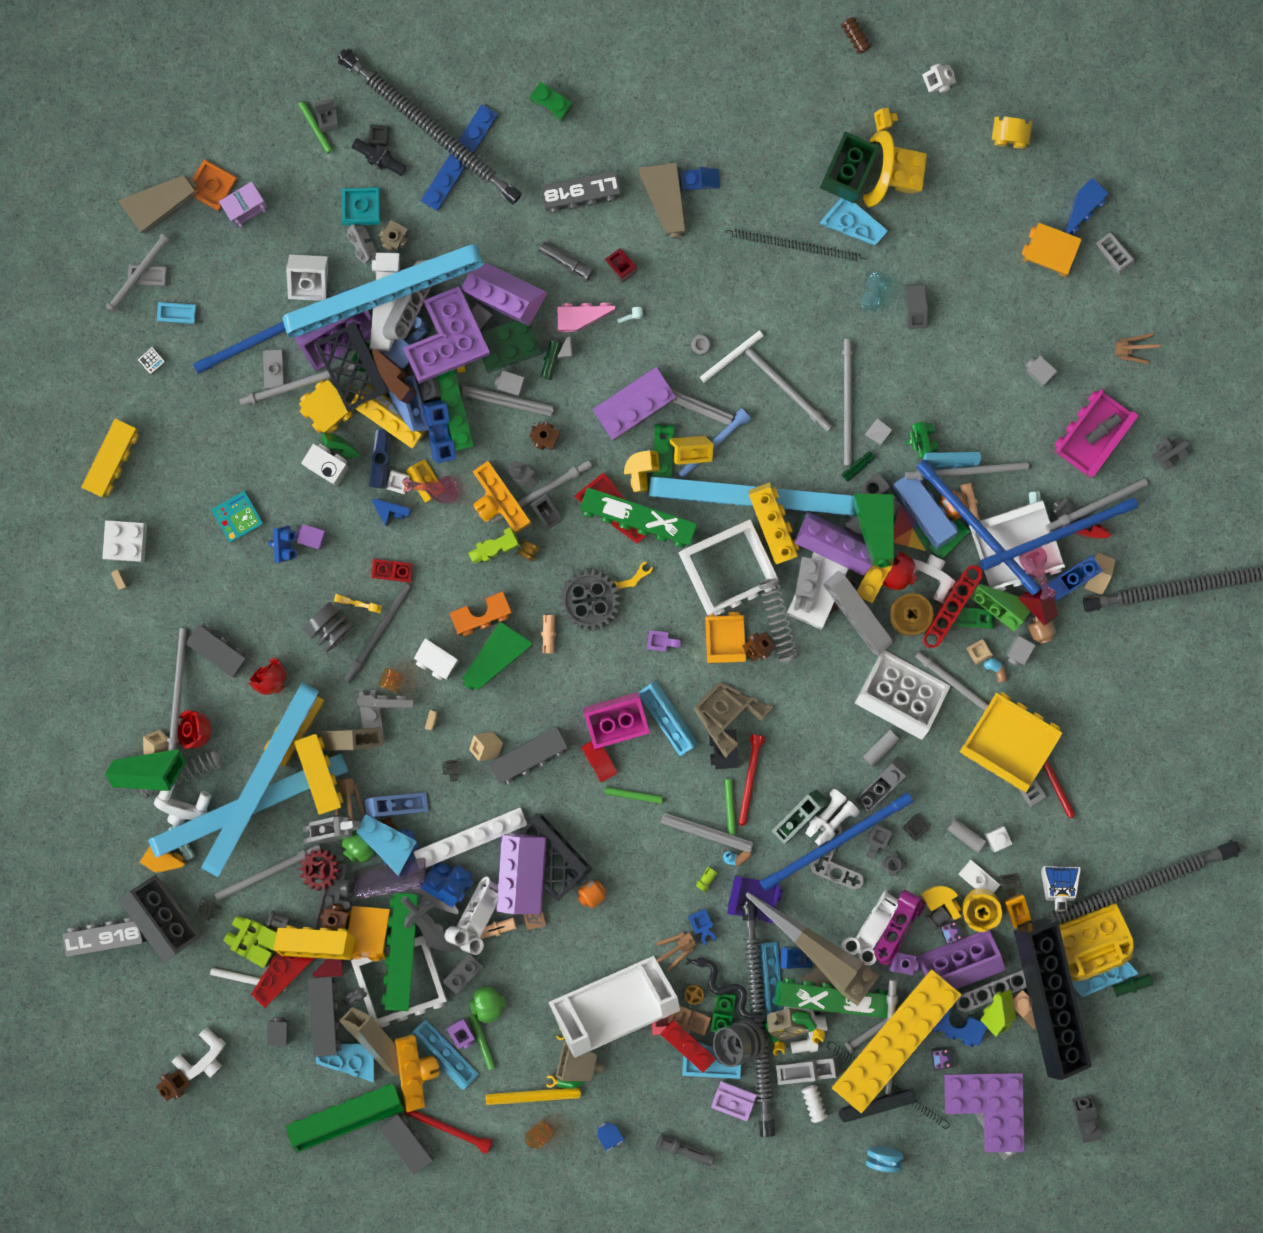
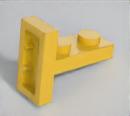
M892 566L886 568L870 567L857 589V593L862 599L873 603Z

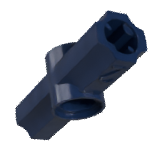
M376 429L369 487L386 489L392 434L386 430ZM380 454L386 456L383 464L376 463V457Z

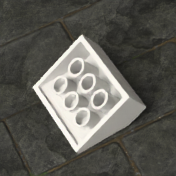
M883 651L866 679L855 704L922 740L930 730L950 685L895 655Z

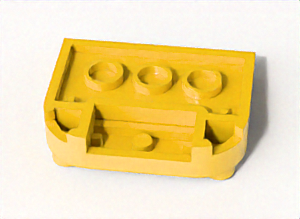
M1116 903L1059 925L1072 982L1083 981L1122 966L1133 957V938Z

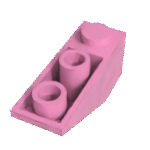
M569 303L562 304V307H558V332H578L615 312V306H611V303H600V306H592V303H582L579 307H573V304Z

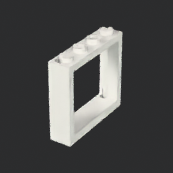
M751 520L745 521L679 552L707 615L714 613V616L725 612L724 608L729 605L731 608L742 604L741 600L745 598L749 601L758 597V592L762 590L769 592L775 589V586L760 589L759 586H756L713 606L690 558L693 554L744 532L766 580L771 578L778 579Z
M423 935L415 938L414 947L422 946L439 998L410 1007L409 1011H398L377 1018L360 968L361 965L370 963L372 960L363 957L359 960H351L359 986L364 988V992L367 993L364 1001L369 1016L373 1017L381 1028L390 1025L389 1021L396 1019L397 1022L408 1019L407 1015L415 1013V1016L426 1013V1009L433 1006V1009H438L445 1006L444 1002H447L429 946H426V940ZM390 947L385 948V954L390 955Z

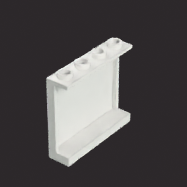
M1043 500L980 520L982 525L1005 550L1050 533L1045 527L1050 524ZM969 525L980 559L982 560L996 554ZM1056 541L1013 558L1034 580L1043 578V574L1050 572L1051 575L1062 571L1061 568L1065 567ZM1004 562L986 571L984 570L989 587L1003 591L1010 584H1013L1014 587L1022 585L1018 577Z

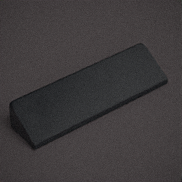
M914 1088L873 1099L862 1113L852 1105L840 1108L838 1113L843 1122H849L916 1103L917 1098Z

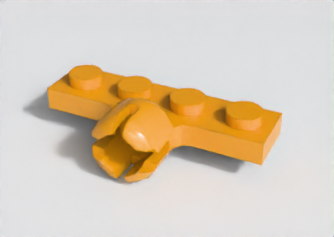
M489 461L472 471L486 492L482 498L474 502V508L482 520L489 521L497 514H501L515 534L531 524Z
M412 1034L395 1039L404 1109L406 1112L425 1107L422 1085L425 1081L437 1078L440 1075V1070L436 1071L439 1068V1064L434 1056L418 1058L416 1037Z

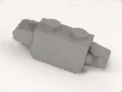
M332 817L309 822V826L303 827V832H310V837L305 838L304 843H327L351 838L352 831L360 829V821H350L349 818Z

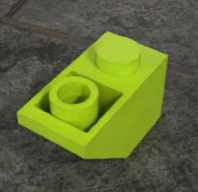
M1010 989L1003 993L1001 991L993 997L994 1002L983 1011L985 1014L981 1021L996 1037L1008 1031L1016 1020L1013 994Z

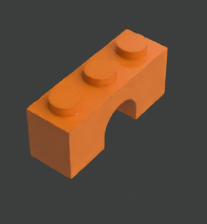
M502 591L485 598L488 610L481 617L473 616L468 606L450 612L449 614L457 634H462L465 637L474 633L473 629L480 627L482 630L492 626V621L498 619L499 622L509 619V615L512 612L504 592Z

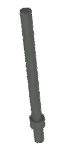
M407 583L404 585L358 658L353 660L350 665L351 669L343 679L349 684L356 673L360 672L363 668L364 661L412 589Z

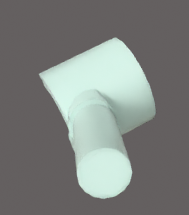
M641 307L632 308V314L617 319L618 323L629 319L642 318L643 309Z

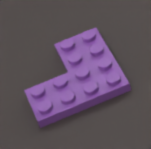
M459 286L424 300L425 307L438 334L403 348L418 383L490 355V351Z
M1023 1073L944 1074L945 1114L984 1113L985 1152H1024Z

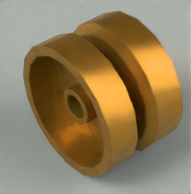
M916 593L905 594L896 599L891 605L889 612L890 623L893 628L906 636L919 635L926 631L931 625L934 616L930 602L922 595ZM909 611L914 613L913 618L907 617Z

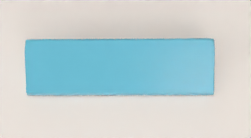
M657 681L652 682L638 692L639 697L679 756H682L699 744Z
M778 942L760 943V947H756L760 948V952L757 953H761V956L757 958H761V962L758 963H761L762 966L758 968H762V971L758 973H762V977L759 978H763V981L759 983H763V986L760 988H763L764 991L760 993H764V996L760 998H764V1001L761 1003H765V1006L761 1008H765V1011L762 1013H766V1017L771 1012L784 1009V1006L774 1004L777 980L781 981Z
M426 1019L410 1034L416 1037V1043L429 1056L432 1055L437 1059L439 1066L462 1090L479 1075Z

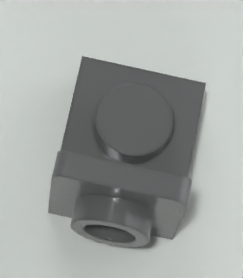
M1067 497L1063 500L1059 498L1052 505L1054 509L1051 513L1057 519L1064 514L1069 515L1077 511L1068 502L1069 499Z

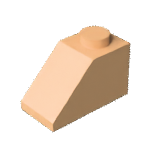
M1019 990L1013 995L1015 1011L1035 1029L1036 1025L1029 996L1023 990Z

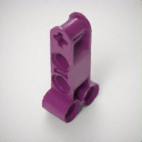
M903 890L897 902L898 907L874 950V956L883 965L892 963L916 917L918 918L925 907V902L922 901L923 898L907 890ZM900 917H907V921L904 924H898ZM891 934H898L895 941H889ZM887 952V954H888L887 957H886V956H883V957H882V956L880 955L881 953Z

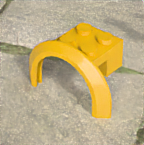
M883 130L875 133L870 139V143H881L884 160L881 176L872 192L863 195L866 206H876L884 197L888 186L895 187V191L914 194L921 192L927 153L894 147L893 138L888 131Z

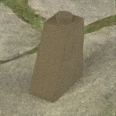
M381 727L321 731L325 746L323 750H356L382 747Z

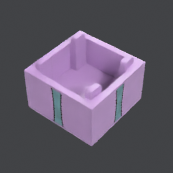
M252 182L219 201L233 225L240 228L243 227L242 223L262 211L266 213L265 209L268 208Z

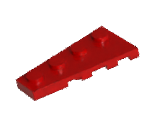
M604 473L574 496V498L582 503L588 487L625 500ZM612 522L610 524L636 544L646 537L638 534L636 529L630 528L629 531L620 528L618 523Z
M276 953L251 995L266 1008L315 958L281 956Z

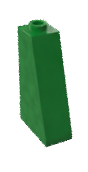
M855 493L853 505L872 566L880 568L892 566L894 559V495Z
M500 622L463 676L462 680L465 681L463 685L472 691L474 689H481L529 649L533 643Z
M178 749L116 759L112 761L105 775L111 786L116 788L170 791L186 765V761Z

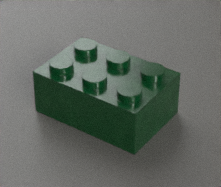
M845 131L820 189L855 203L880 147Z
M515 320L481 333L490 351V355L482 358L487 374L541 355L531 324L527 326Z

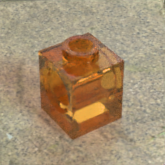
M385 667L378 686L397 693L405 675Z
M541 1119L525 1133L526 1139L524 1141L531 1149L535 1147L538 1151L555 1135V1132Z

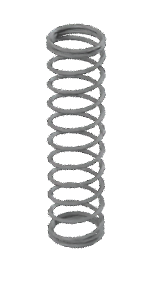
M771 578L760 582L759 588L765 589L779 586L777 590L762 593L761 596H768L773 593L781 594L778 598L767 599L763 603L782 600L780 605L765 608V610L769 611L778 607L784 608L782 612L767 615V618L776 617L780 614L786 615L782 620L769 622V625H775L783 621L788 622L785 627L774 628L771 632L790 629L787 634L776 635L772 638L792 637L789 641L775 644V647L787 643H793L791 648L776 651L777 654H781L778 657L779 662H789L796 659L798 653L797 650L793 649L795 643L792 642L794 637L790 635L792 630L788 627L790 622L786 620L788 614L783 613L786 607L782 606L784 600L780 597L783 594L778 591L781 588L778 585L779 579Z
M214 749L211 750V755L217 768L214 767L208 754L205 752L209 763V771L203 764L201 757L198 755L202 767V774L196 767L193 758H191L195 771V777L192 775L186 764L185 767L188 774V780L185 778L181 771V783L178 780H176L177 783L182 785V777L185 781L189 782L190 775L194 779H196L197 772L201 776H203L204 769L208 773H210L211 766L215 770L222 768L217 752ZM140 789V792L145 799L148 798L149 795H154V790H152L151 794L146 789Z

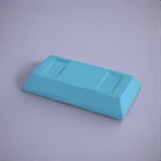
M158 302L157 321L195 324L197 305Z

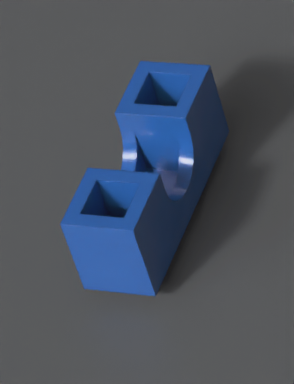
M442 400L424 403L423 408L429 426L427 432L432 459L437 463L455 460L454 443L449 436L447 423L450 422L447 404Z
M949 1009L931 1030L936 1033L938 1030L946 1032L944 1036L953 1040L958 1037L963 1039V1044L973 1047L974 1044L980 1045L987 1027L982 1021L970 1016L967 1017L966 1022L962 1026L954 1027L949 1022V1016L952 1009Z

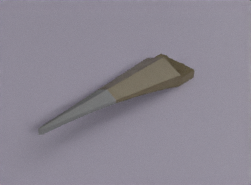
M746 893V897L795 942L844 997L857 1006L860 1004L878 979V974L866 967L863 961L751 893Z

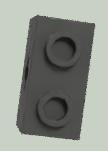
M469 953L442 982L457 995L484 965L473 954Z

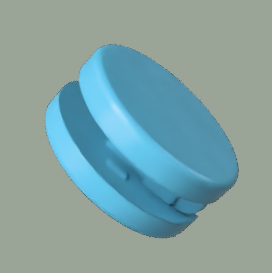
M878 1146L868 1149L867 1154L870 1156L866 1159L868 1167L883 1172L901 1171L902 1152Z

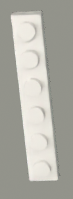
M518 808L416 850L413 853L421 870L501 837L504 834L525 827L527 823L521 808Z

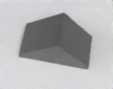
M544 494L530 504L547 530L563 521L547 494Z

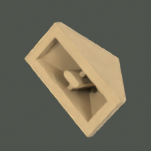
M1097 553L1095 560L1103 571L1088 580L1084 588L1102 595L1112 577L1116 559Z

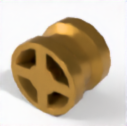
M523 540V546L518 550L517 554L534 562L536 559L535 554L541 548Z
M692 984L685 989V999L688 1003L695 1005L703 1000L704 993L699 985Z

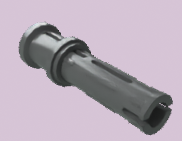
M545 241L538 250V252L568 269L569 274H575L583 279L584 283H587L594 272V268L587 267L579 259L574 260Z
M660 1133L655 1147L657 1150L668 1151L673 1156L679 1154L708 1166L712 1165L715 1156L714 1154L683 1144L678 1138L672 1139L664 1136V1133Z

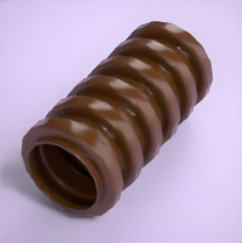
M851 17L843 22L841 27L848 34V39H851V44H854V49L857 48V54H861L868 50L872 44L871 42L868 43L869 39L868 37L865 38L866 34L865 32L862 33L863 29L859 28L860 24L856 22V18Z

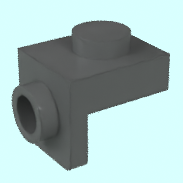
M333 100L315 103L314 106L321 133L339 129Z

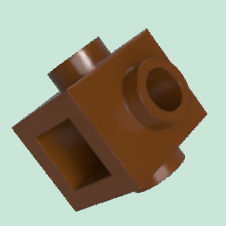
M543 422V424L538 423L537 427L533 426L529 436L532 437L531 442L535 443L534 447L543 451L545 448L553 451L560 431L553 429L554 425ZM543 433L547 434L546 438H541L540 436Z
M766 631L760 635L758 632L748 637L749 641L742 645L752 662L759 658L763 661L771 656L770 651L776 648L773 639Z
M333 903L321 912L320 921H323L322 927L332 931H337L338 929L347 930L351 910L344 909L343 905Z
M178 1069L172 1075L168 1072L160 1078L162 1082L156 1088L159 1090L160 1095L166 1101H169L172 1098L177 1100L184 1095L183 1090L191 1084L182 1071Z

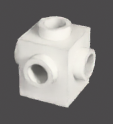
M937 64L932 66L931 70L922 74L929 92L939 91L943 93L950 90V86L956 83L954 72L950 65L942 66Z

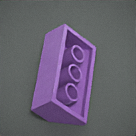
M488 263L471 271L461 287V291L472 299L527 326H530L548 294L546 291Z
M368 310L294 337L315 371L323 368L325 364L314 343L347 327V324L353 321L358 324L365 341L371 338L372 317ZM348 333L341 335L338 343L348 346L350 340ZM327 342L321 345L324 353L331 354L334 344ZM337 345L334 356L340 357L344 355L347 348Z
M655 367L593 410L610 438L615 441L675 401L677 397L658 368Z
M808 511L806 512L795 544L864 576L872 566L864 538Z
M520 833L502 835L497 912L542 914L547 837Z
M989 930L978 932L917 956L924 977L932 969L955 989L1005 971L1002 956Z

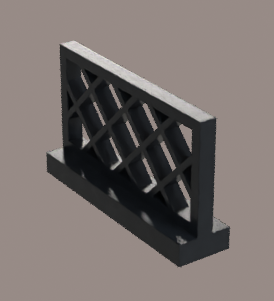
M354 321L347 324V327L314 343L348 412L381 395L390 393L388 386L378 371L374 357L361 330ZM348 333L350 337L348 346L338 343L340 336ZM327 342L334 344L331 354L324 353L321 345ZM337 345L347 348L343 358L334 356ZM349 350L357 351L358 358L356 363L346 360ZM333 358L342 361L339 371L331 369L330 365ZM345 362L355 365L352 375L342 373ZM358 366L366 370L364 380L355 377ZM341 375L350 378L347 388L341 387L338 383ZM354 379L363 382L360 393L350 390ZM366 383L373 385L376 392L371 395L363 394ZM349 392L359 395L356 403L349 406L347 401Z
M536 813L531 818V821L520 831V834L529 835V830L534 825L538 830V836L543 835L547 837V841L551 844V852H546V854H551L550 866H545V868H550V880H544V887L556 901H560L592 870V867L542 814ZM554 854L561 855L564 858L563 866H554ZM554 868H563V880H554ZM567 868H573L578 873L574 880H567ZM554 882H563V891L559 895L554 891Z

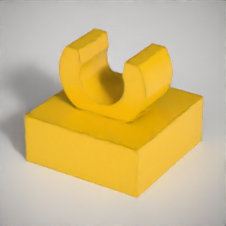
M882 108L874 113L877 132L887 130L892 127L895 121H898L897 113L890 114L889 108Z

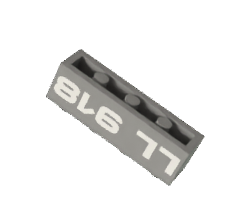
M131 917L125 918L123 923H117V920L105 922L106 926L98 927V923L86 925L84 930H79V927L69 928L67 933L62 934L66 957L141 944L145 942V938Z

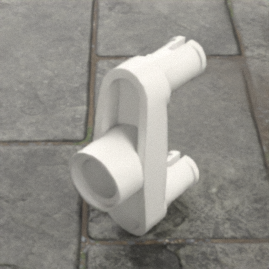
M930 554L926 563L913 559L916 565L915 573L920 570L940 580V585L933 598L944 603L950 589H953L956 583L954 579L942 571L946 561Z
M173 785L170 791H160L154 801V805L158 809L169 814L167 820L170 824L180 826L185 823L186 819L193 820L208 813L207 807L212 795L209 792L201 791L197 804L194 806L170 799L174 789Z
M784 1006V1009L793 1008L810 1012L811 1018L817 1025V1029L828 1031L825 1014L814 1015L811 1009ZM808 1032L809 1037H807V1040L791 1042L792 1054L810 1051V1053L817 1052L818 1044L812 1042L814 1033Z
M208 1027L199 1035L210 1046L211 1050L195 1066H191L181 1054L172 1061L182 1071L188 1081L202 1071L211 1078L222 1067L216 1058L226 1043L221 1038H218Z

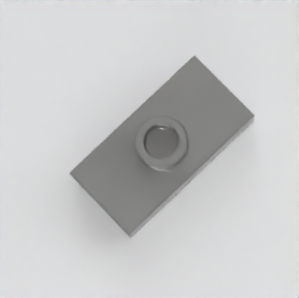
M264 350V389H272L284 385L283 350Z

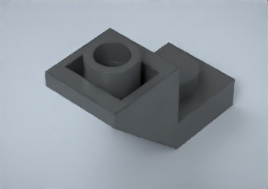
M924 283L906 284L904 301L907 307L908 329L927 328L928 311Z
M1091 1095L1072 1099L1083 1143L1102 1139V1133L1096 1116V1108Z

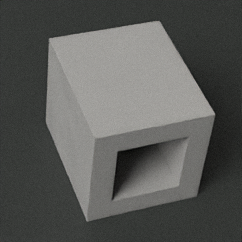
M1041 356L1037 359L1033 357L1026 364L1028 369L1025 372L1041 387L1057 372Z
M502 370L501 375L497 374L494 385L497 386V391L520 397L525 378Z
M1016 636L1006 654V657L1009 658L1008 662L1016 667L1019 664L1021 666L1025 665L1035 645L1020 636Z

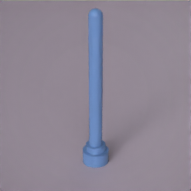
M742 408L736 412L735 420L711 441L714 444L713 450L740 424H747L751 420V417ZM699 463L687 464L679 472V476L684 478Z

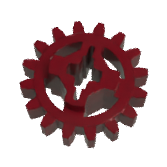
M318 849V851L311 850V855L305 854L306 860L300 861L303 867L298 868V870L303 871V874L299 877L305 878L303 884H309V889L315 888L316 891L328 890V885H335L334 879L339 880L336 873L341 872V870L337 869L336 866L340 862L334 861L337 856H330L331 851L326 850L324 852V849ZM318 857H323V858H325V859L319 861V860H317L316 858H318ZM320 879L323 880V882L317 883L315 882V880Z

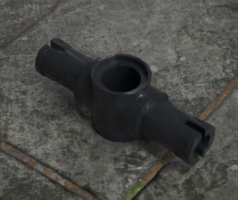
M356 138L351 146L352 149L365 155L369 164H375L380 170L388 168L402 176L407 167L393 159V156L390 155L391 152L380 145L370 146Z

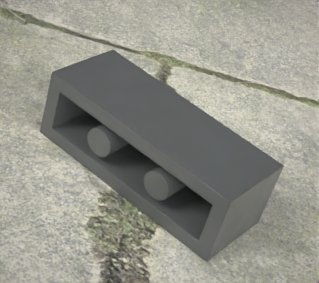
M205 624L204 627L198 625L185 644L234 678L247 661V658L244 657L246 653L238 647L235 649L230 647V641L223 636H220V638L213 634L215 630Z
M398 1113L380 1126L379 1130L415 1175L433 1161L432 1155L434 1153L428 1145L424 1146L420 1141L422 1137L416 1129L413 1131L410 1128V1121L406 1115L403 1114L401 1116Z

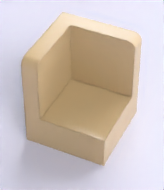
M160 730L143 736V754L168 751V737Z
M494 732L476 734L473 737L469 750L479 762L498 758L503 743Z

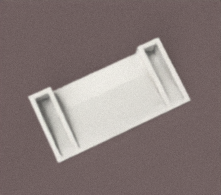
M654 956L549 1002L574 1058L680 1011L678 998Z

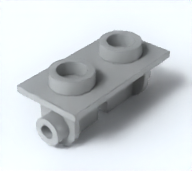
M352 224L347 230V236L356 248L357 258L364 265L369 259H376L377 251L372 241L365 243V240L370 238L365 226H354Z

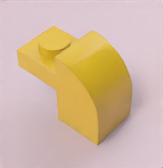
M650 450L638 452L627 460L624 474L632 475L631 487L633 492H649L646 473L660 471L658 452Z
M937 885L920 893L930 911L944 904L953 920L961 917L959 914L962 911L956 901L952 902V899L958 896L952 889Z

